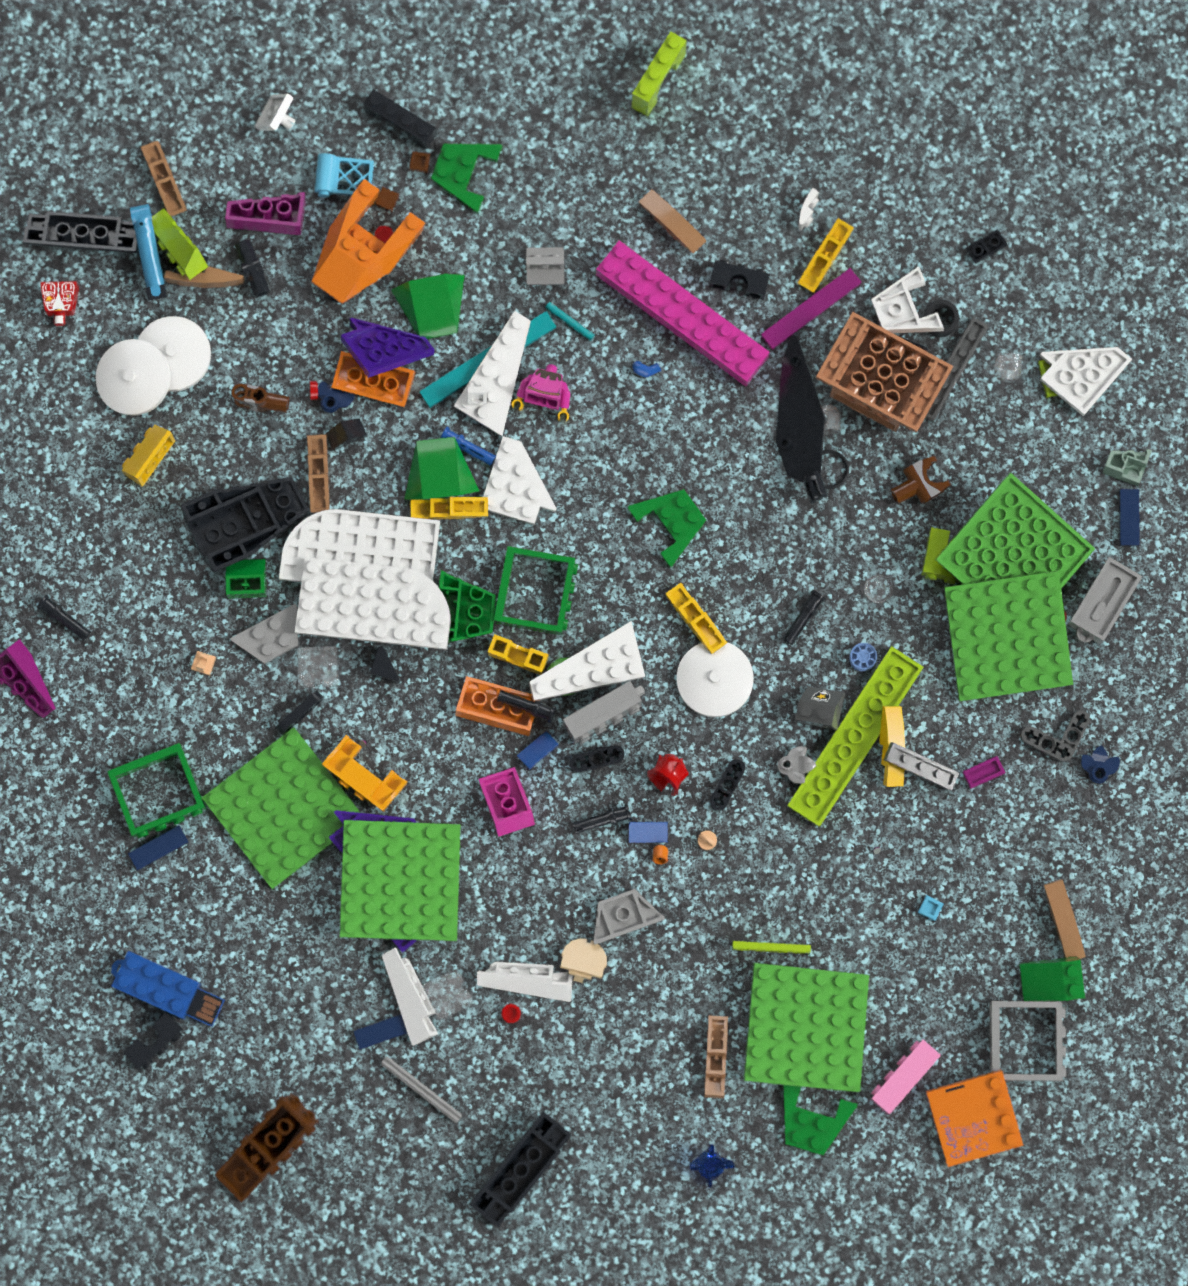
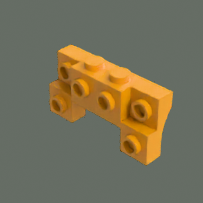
M346 735L322 765L340 779L338 783L344 788L348 789L350 787L356 791L354 795L361 801L366 799L384 812L408 782L398 776L393 770L390 771L382 782L354 760L362 747Z

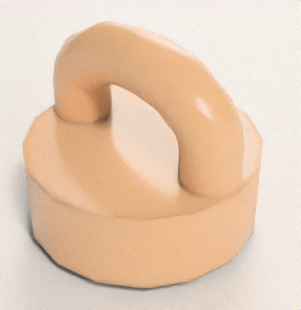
M703 831L699 835L698 845L703 850H711L716 846L717 837L713 832Z

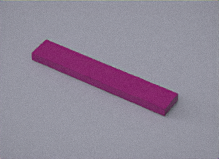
M849 268L764 331L761 337L772 350L861 285V280Z

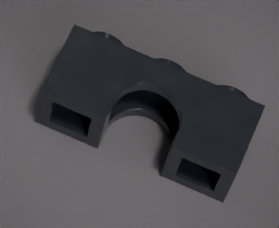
M719 260L714 263L709 287L728 291L730 282L740 279L747 285L746 296L764 300L770 274L763 269L752 270L748 269L749 267L746 265L738 264L735 266L726 260Z
M168 1012L152 1025L158 1032V1040L154 1045L145 1046L139 1039H136L123 1051L138 1070L148 1069L154 1063L152 1060L157 1055L159 1057L168 1050L167 1046L172 1041L176 1043L183 1036L181 1033L184 1029Z

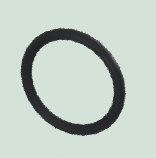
M824 450L822 455L834 454L841 458L845 465V475L840 482L834 485H824L826 489H835L847 480L849 464L841 453L834 450Z

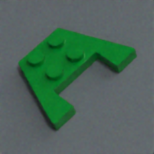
M443 144L431 180L479 214L484 196L467 191L469 181L478 157L497 162L503 146L501 144Z
M685 490L627 507L636 522L654 512L675 540L673 545L660 553L670 568L673 567L685 548L706 522L705 517Z
M783 1085L785 1144L824 1155L858 1104L840 1099L836 1116L831 1118L796 1107L801 1087Z

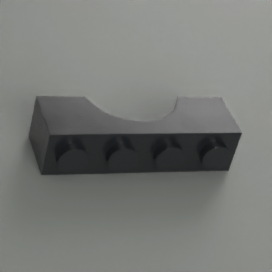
M374 89L363 103L365 112L378 120H384L402 130L413 142L426 150L437 135L436 127Z

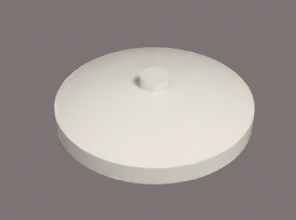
M177 316L160 318L149 324L138 338V340L146 341L157 347L166 357L171 373L168 390L170 392L182 391L194 386L203 378L209 368L211 360L209 341L203 330L191 320Z
M137 339L124 340L110 347L99 361L96 371V386L102 400L111 409L131 416L142 415L155 409L165 398L171 381L170 367L164 354L154 345Z
M700 643L691 648L682 658L677 670V688L685 704L696 713L707 717H723L737 711L749 698L753 687V670L746 655L736 646L727 643L711 654Z

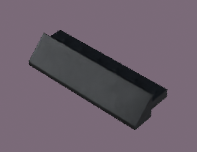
M47 211L46 215L29 214L23 236V244L128 253H136L138 250L133 222L122 221V217L51 211Z
M542 1111L470 1201L469 1205L498 1228L508 1214L516 1209L559 1155L560 1149L572 1134Z

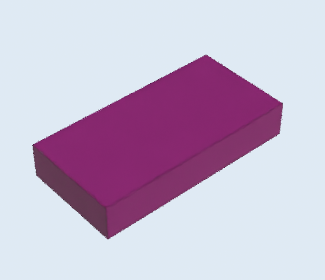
M995 756L962 771V774L969 788L972 789L1005 774V770L998 756Z

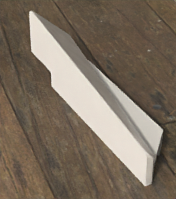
M393 948L383 954L382 958L411 1044L416 1045L438 1034L429 1019L436 1012L410 961L406 957L401 959L397 949Z
M494 962L490 964L488 970L477 972V985L570 1002L573 975L568 974L569 972L553 973L554 965Z

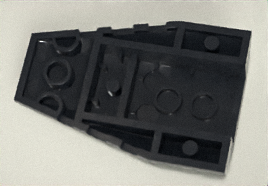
M292 477L269 480L264 483H252L241 487L234 486L223 490L217 489L180 505L187 529L203 561L214 573L249 558L309 511Z

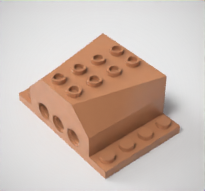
M852 312L819 370L816 379L832 387L830 397L892 431L897 432L901 424L917 433L953 366Z

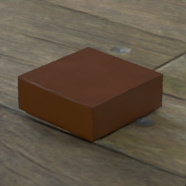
M412 151L409 171L428 174L431 155L429 153Z
M382 187L375 205L393 212L400 194Z

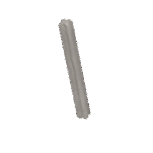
M386 1056L382 1060L381 1065L448 1118L455 1123L462 1117L461 1113L392 1059Z

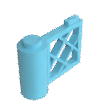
M328 153L318 154L315 193L319 197L324 198L329 197L331 194L351 196L357 189L355 186L366 177H368V182L372 184L374 161L337 157ZM340 162L348 163L352 169L344 174L339 168ZM360 165H369V172L364 176L357 170ZM353 171L360 177L354 184L346 177ZM345 179L350 187L346 190H339L338 183Z

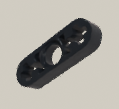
M315 691L276 726V729L284 735L311 712L324 697L318 691Z
M614 745L579 754L570 760V768L575 773H583L618 764L623 761L625 753L622 747ZM613 750L621 752L619 759L615 760V757H609L610 762L606 763V756L603 752L607 751V755L613 754ZM595 754H600L603 757V761L599 765L594 764L591 760ZM589 756L591 767H587V764H583L581 769L573 766L577 759L580 762L586 761L585 757Z
M734 759L729 763L710 799V806L713 810L722 811L726 808L745 772L743 761ZM740 764L742 771H737L734 776L738 778L737 781L730 776H726L727 773L732 774V765ZM725 780H730L733 783V788L729 791L724 790L722 787V783ZM718 790H720L723 794L729 795L728 798L724 795L722 799V803H724L723 806H715V802L713 800H718L721 795V793H717Z

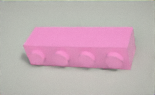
M921 1040L920 1043L916 1041L910 1047L912 1052L907 1057L903 1055L896 1063L899 1067L894 1072L890 1070L884 1077L886 1082L882 1086L878 1084L871 1092L873 1095L871 1100L888 1115L941 1056L924 1040Z

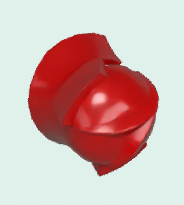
M659 754L656 766L647 772L649 780L661 792L670 783L673 787L672 796L678 794L680 784L689 775L683 758H678L673 754L665 756Z

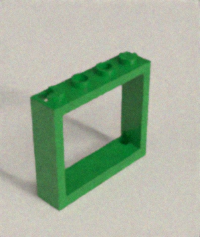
M507 546L494 624L562 636L563 630L566 631L568 620L565 619L566 612H570L572 601H568L569 594H573L575 587L572 578L573 575H577L578 570L575 558ZM515 555L568 564L557 626L503 616Z
M180 743L107 771L130 833L134 838L146 837L149 835L148 832L156 830V832L162 831L170 823H174V825L185 821L184 818L191 815L192 817H197L203 813V810H206ZM178 755L197 804L136 828L117 779Z

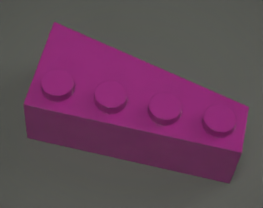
M300 192L297 195L284 194L281 197L273 198L268 196L256 200L228 201L225 215L226 227L302 235L306 205L305 192Z

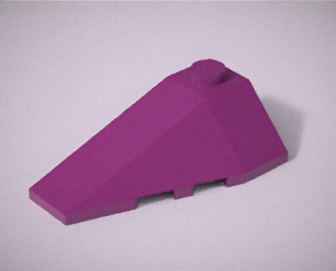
M20 639L0 653V684L5 683L12 689L11 693L15 696L17 694L21 696L27 706L44 718L56 708L31 653Z

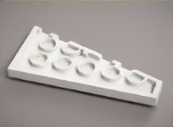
M516 311L513 312L454 405L455 408L501 437L531 322ZM470 383H473V386H480V383L487 386V404H467V390Z
M632 621L531 680L529 686L533 701L644 678L645 674Z

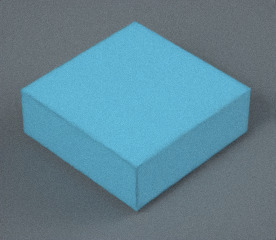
M926 895L917 913L936 921L944 903Z

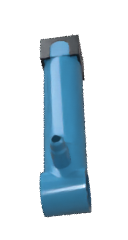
M145 204L130 207L148 301L166 298L168 295L164 283L150 206Z

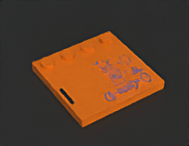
M1002 1070L926 1091L948 1167L1023 1146Z

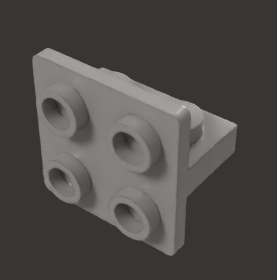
M563 247L526 249L527 285L564 284Z

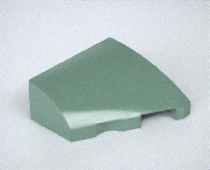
M1146 449L1145 452H1134V450L1126 452L1119 450L1111 451L1102 474L1138 487L1152 450Z

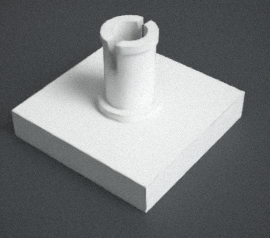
M289 94L271 95L254 127L260 131L277 130L279 124H282L287 129L292 128L293 124L291 122L295 123V119L285 113L293 97Z

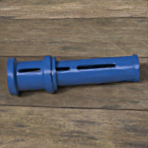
M449 427L445 428L440 437H455L460 450L489 466L492 465L496 455L465 440L464 435L454 433Z

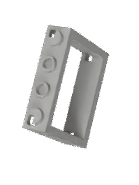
M989 1002L990 1072L1000 1070V1008H1055L1056 1075H1003L1005 1081H1063V1077H1066V1066L1063 1065V1057H1066V1046H1063L1062 1038L1066 1036V1028L1062 1026V1018H1065L1066 1010L1065 1006H1062V1002Z

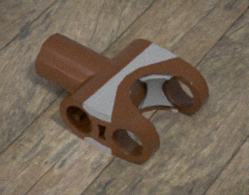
M237 384L231 391L236 405L242 409L256 412L272 410L287 413L289 408V396L268 393L262 387ZM238 388H243V389H244V391H239V392H237V393L235 394L236 389H238Z
M935 456L920 460L903 470L907 481L890 489L897 504L915 495L920 503L924 504L936 498L951 486L949 480L943 483H935L928 478L927 470L938 461Z

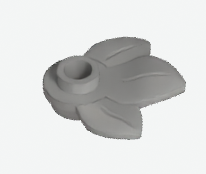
M804 746L791 749L788 755L782 757L778 762L779 772L783 775H788L790 781L797 784L805 783L804 774L816 767V763L811 758L805 756L807 748ZM787 762L791 764L788 768L784 767V764Z

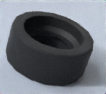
M943 299L935 300L927 306L923 317L931 315L932 311L937 308H944L952 315V322L944 331L928 333L939 338L947 337L957 328L960 318L959 311L950 301Z

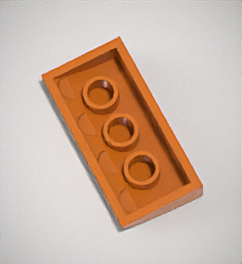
M341 351L331 388L405 407L415 371L398 367L368 378L350 353Z
M466 676L455 716L518 734L530 735L535 717H532L531 713L497 702V698L501 690L533 701L531 694Z

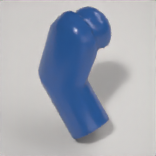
M635 361L632 365L633 371L644 378L661 371L658 363L648 367L640 361Z

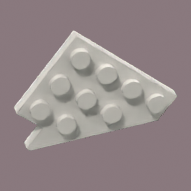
M1118 347L1042 352L1039 356L1051 367L1041 377L1040 381L1084 416L1132 359Z
M503 436L483 496L488 497V511L535 525L540 508L556 512V507L522 442Z

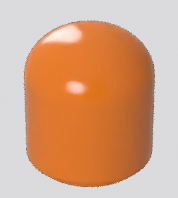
M657 845L653 848V862L656 864L668 862V848L666 846Z

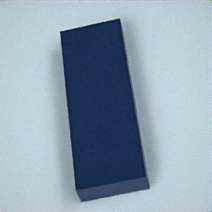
M1139 489L1119 490L1120 546H1140Z
M179 825L128 854L137 871L188 844L189 841Z
M402 1014L353 1031L359 1050L408 1034Z

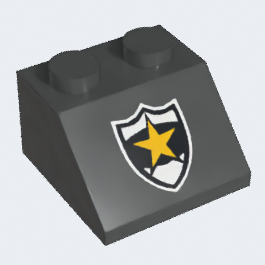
M808 686L799 700L795 720L804 725L837 730L845 692Z

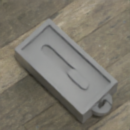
M1111 557L1106 560L1068 623V626L1076 630L1078 640L1084 643L1093 640L1100 645L1104 642L1141 580V575Z
M631 681L564 718L563 725L574 744L579 742L581 745L590 739V735L594 733L599 735L607 730L606 727L611 723L614 726L623 721L625 715L629 714L632 716L639 712L642 704L640 697L645 694V690L642 686L634 688Z

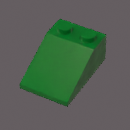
M1077 956L1019 963L1023 1001H1068L1085 998L1081 959Z

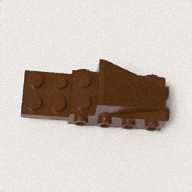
M292 1093L286 1097L282 1095L274 1103L276 1107L273 1110L270 1108L263 1115L264 1120L257 1122L251 1128L253 1132L250 1135H245L239 1141L241 1145L235 1150V1153L214 1174L241 1203L249 1197L269 1174L273 1176L280 1169L278 1165L281 1162L285 1163L292 1156V1153L304 1143L302 1139L305 1136L309 1137L316 1130L314 1126L319 1120Z

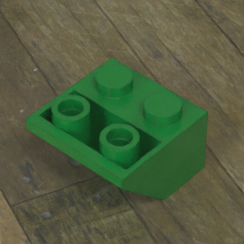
M266 559L242 560L226 567V595L228 599L267 597Z

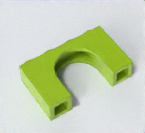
M670 31L632 93L633 109L648 117L657 102L658 92L666 75L671 68L677 70L684 59L687 40Z
M931 527L921 575H924L929 580H936L938 578L943 579L945 583L955 584V582H960L935 561V558L948 545L950 531Z

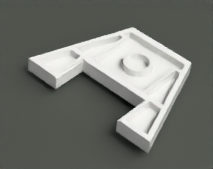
M919 266L871 299L881 327L891 333L944 331L938 313L919 318L910 296L909 290L925 285V280Z

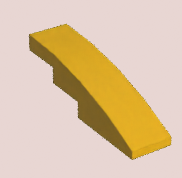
M839 218L836 220L798 282L800 285L815 292L848 240L854 227Z
M488 497L411 500L410 517L430 520L488 517Z
M682 583L665 593V596L711 654L727 644V641L707 613L703 612Z
M883 706L879 744L883 745L881 765L885 766L883 785L887 787L904 786L905 770L884 761L890 742L905 747L902 707Z

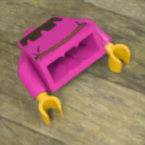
M549 364L545 370L536 369L534 374H530L523 379L516 394L518 397L512 401V408L514 409L515 404L520 402L519 411L523 410L524 403L522 400L524 398V402L555 410H559L560 407L561 411L558 413L557 418L560 421V414L564 413L567 416V421L569 419L567 408H569L570 391L567 384L562 381L563 375L556 373L557 367Z

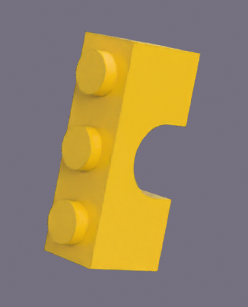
M494 634L488 649V656L538 675L543 674L549 659V655L533 648L521 647L513 643L512 640Z

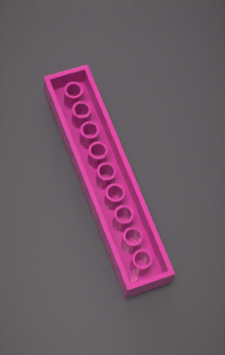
M620 240L597 267L596 276L745 387L769 358L770 352Z

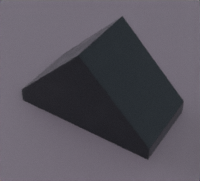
M360 418L341 421L325 433L327 434V440L332 451L367 436Z
M380 646L370 672L371 676L396 684L400 683V679L383 646Z

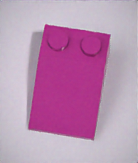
M515 767L478 779L498 837L535 825L531 807Z

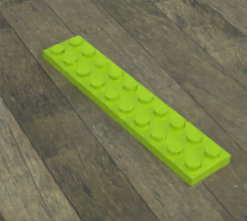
M891 646L815 762L816 767L809 771L805 778V783L800 785L787 807L816 826H821L879 737L883 706H899L924 668L922 665Z

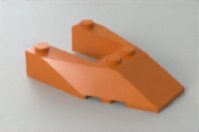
M366 179L354 191L330 226L311 281L341 304L360 293L369 285L374 284L386 274L388 275L422 233L425 222L410 212L385 244L357 223L377 199L380 191Z

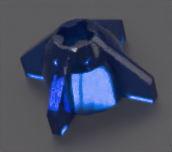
M711 1144L698 1158L689 1163L690 1171L699 1170L700 1174L707 1179L708 1187H712L713 1179L720 1176L724 1169L735 1168L734 1161L721 1157L719 1153L715 1152L714 1145Z

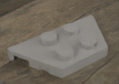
M296 603L230 639L264 664L298 647V634L295 633L298 611Z
M635 889L598 902L594 945L665 920V918Z

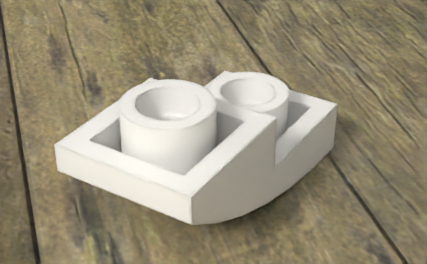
M812 188L802 206L798 223L799 230H802L804 226L808 227L814 219L812 218V209L819 201L817 199L819 192Z

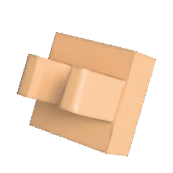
M197 651L191 670L210 676L216 657Z

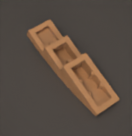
M157 140L142 146L141 149L168 214L174 216L186 211L187 209L159 141Z
M651 189L638 201L640 206L649 212L654 220L667 230L669 235L692 254L706 242V239L654 190Z
M209 266L206 268L205 273L201 272L191 280H189L186 274L182 276L167 270L164 276L167 283L200 288L229 287L242 285L245 282L243 275Z
M327 434L307 435L311 513L330 509Z
M1060 879L1044 884L1050 913L1055 923L1064 957L1077 956L1079 959L1086 957L1063 880Z
M708 1016L704 1095L707 1098H724L728 1032L727 1016Z

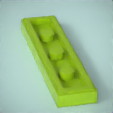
M733 941L732 949L737 951L809 954L811 952V945Z

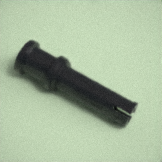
M815 590L810 592L811 596L806 603L802 604L800 614L782 638L791 645L794 644L809 619L817 614L816 610L822 601L825 602L826 600L823 595Z
M45 595L38 603L37 609H42L50 615V619H56L83 641L86 640L91 631L63 610V606L57 605L49 599L50 596Z
M503 690L500 691L497 702L531 713L532 717L538 716L547 719L549 723L552 722L555 715L556 707L541 704V701L533 702Z
M628 804L614 810L610 808L607 810V813L573 822L575 833L578 834L608 824L617 825V822L627 819L631 821L632 817Z

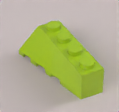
M164 208L152 216L155 237L158 239L157 244L162 251L167 250L168 253L166 255L172 263L176 262L178 264L176 268L182 276L186 274L189 280H191L208 268L199 249L195 244L193 245L191 239L185 235Z

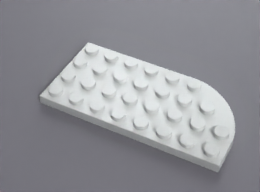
M329 509L315 513L299 523L288 536L282 550L279 580L302 582L305 557L410 568L421 572L433 581L440 521L339 509Z
M305 557L295 625L296 634L447 650L451 623L449 606L439 587L426 575L414 569Z

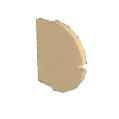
M582 938L573 940L565 946L561 954L560 968L569 970L568 974L574 975L573 981L583 983L584 978L591 980L592 976L601 979L604 968L607 966V957L604 949L599 944L594 945L592 940L590 943L587 942V939Z

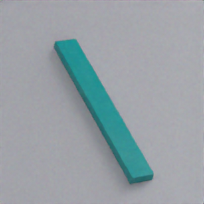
M547 311L531 320L524 348L557 328ZM492 346L419 391L428 407H433L468 385Z

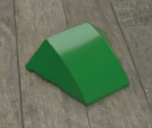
M441 274L416 279L391 290L417 335L426 337V339H432L458 333L465 275Z
M455 437L416 441L404 500L459 496L480 491Z
M441 570L438 587L447 601L451 615L448 643L493 633L496 595Z

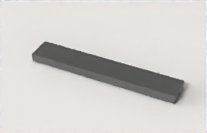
M972 317L947 360V363L951 364L953 369L925 417L931 422H934L989 328V325L975 317Z

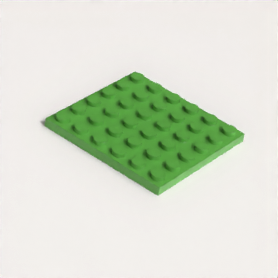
M1008 473L935 558V561L961 584L1058 570L1062 588L1095 548L1012 473Z
M1058 570L944 587L959 701L1073 685Z
M294 727L202 797L272 890L333 843L329 836L343 826V823L334 814L335 810L361 813Z
M344 820L340 938L457 941L461 824Z
M753 963L743 1081L860 1092L869 975Z

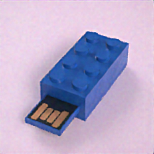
M130 951L127 952L124 960L115 961L111 968L113 976L116 977L111 987L184 1020L189 1016L213 1027L225 1001L200 989L201 984Z

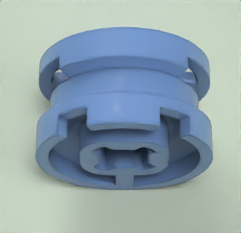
M868 643L855 645L849 655L850 664L855 670L860 672L870 670L877 660L875 648Z

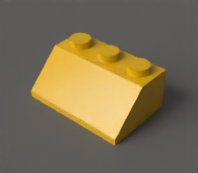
M158 425L147 429L142 443H138L134 447V454L122 464L123 474L142 487L175 443L172 433Z

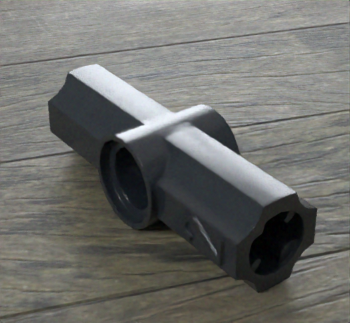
M250 239L238 242L235 248L255 298L267 295L270 290L263 274L262 265L259 258L256 257Z

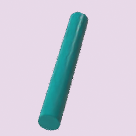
M549 302L546 305V309L591 341L595 335L554 304Z

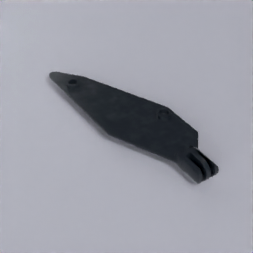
M793 335L789 339L782 361L776 444L786 474L804 483L811 504H814L816 500L820 501L823 497H828L821 477L825 416L799 339Z

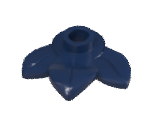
M323 381L320 382L318 396L321 398V408L326 413H334L338 408H346L353 402L355 394L331 388L332 384L329 386ZM332 401L334 405L332 407H328L327 403Z
M1099 746L1093 751L1091 756L1082 755L1081 765L1089 773L1092 782L1101 784L1108 779V775L1116 773L1120 765V758H1108L1106 750L1103 746ZM1096 771L1101 772L1102 776L1100 778L1095 776Z

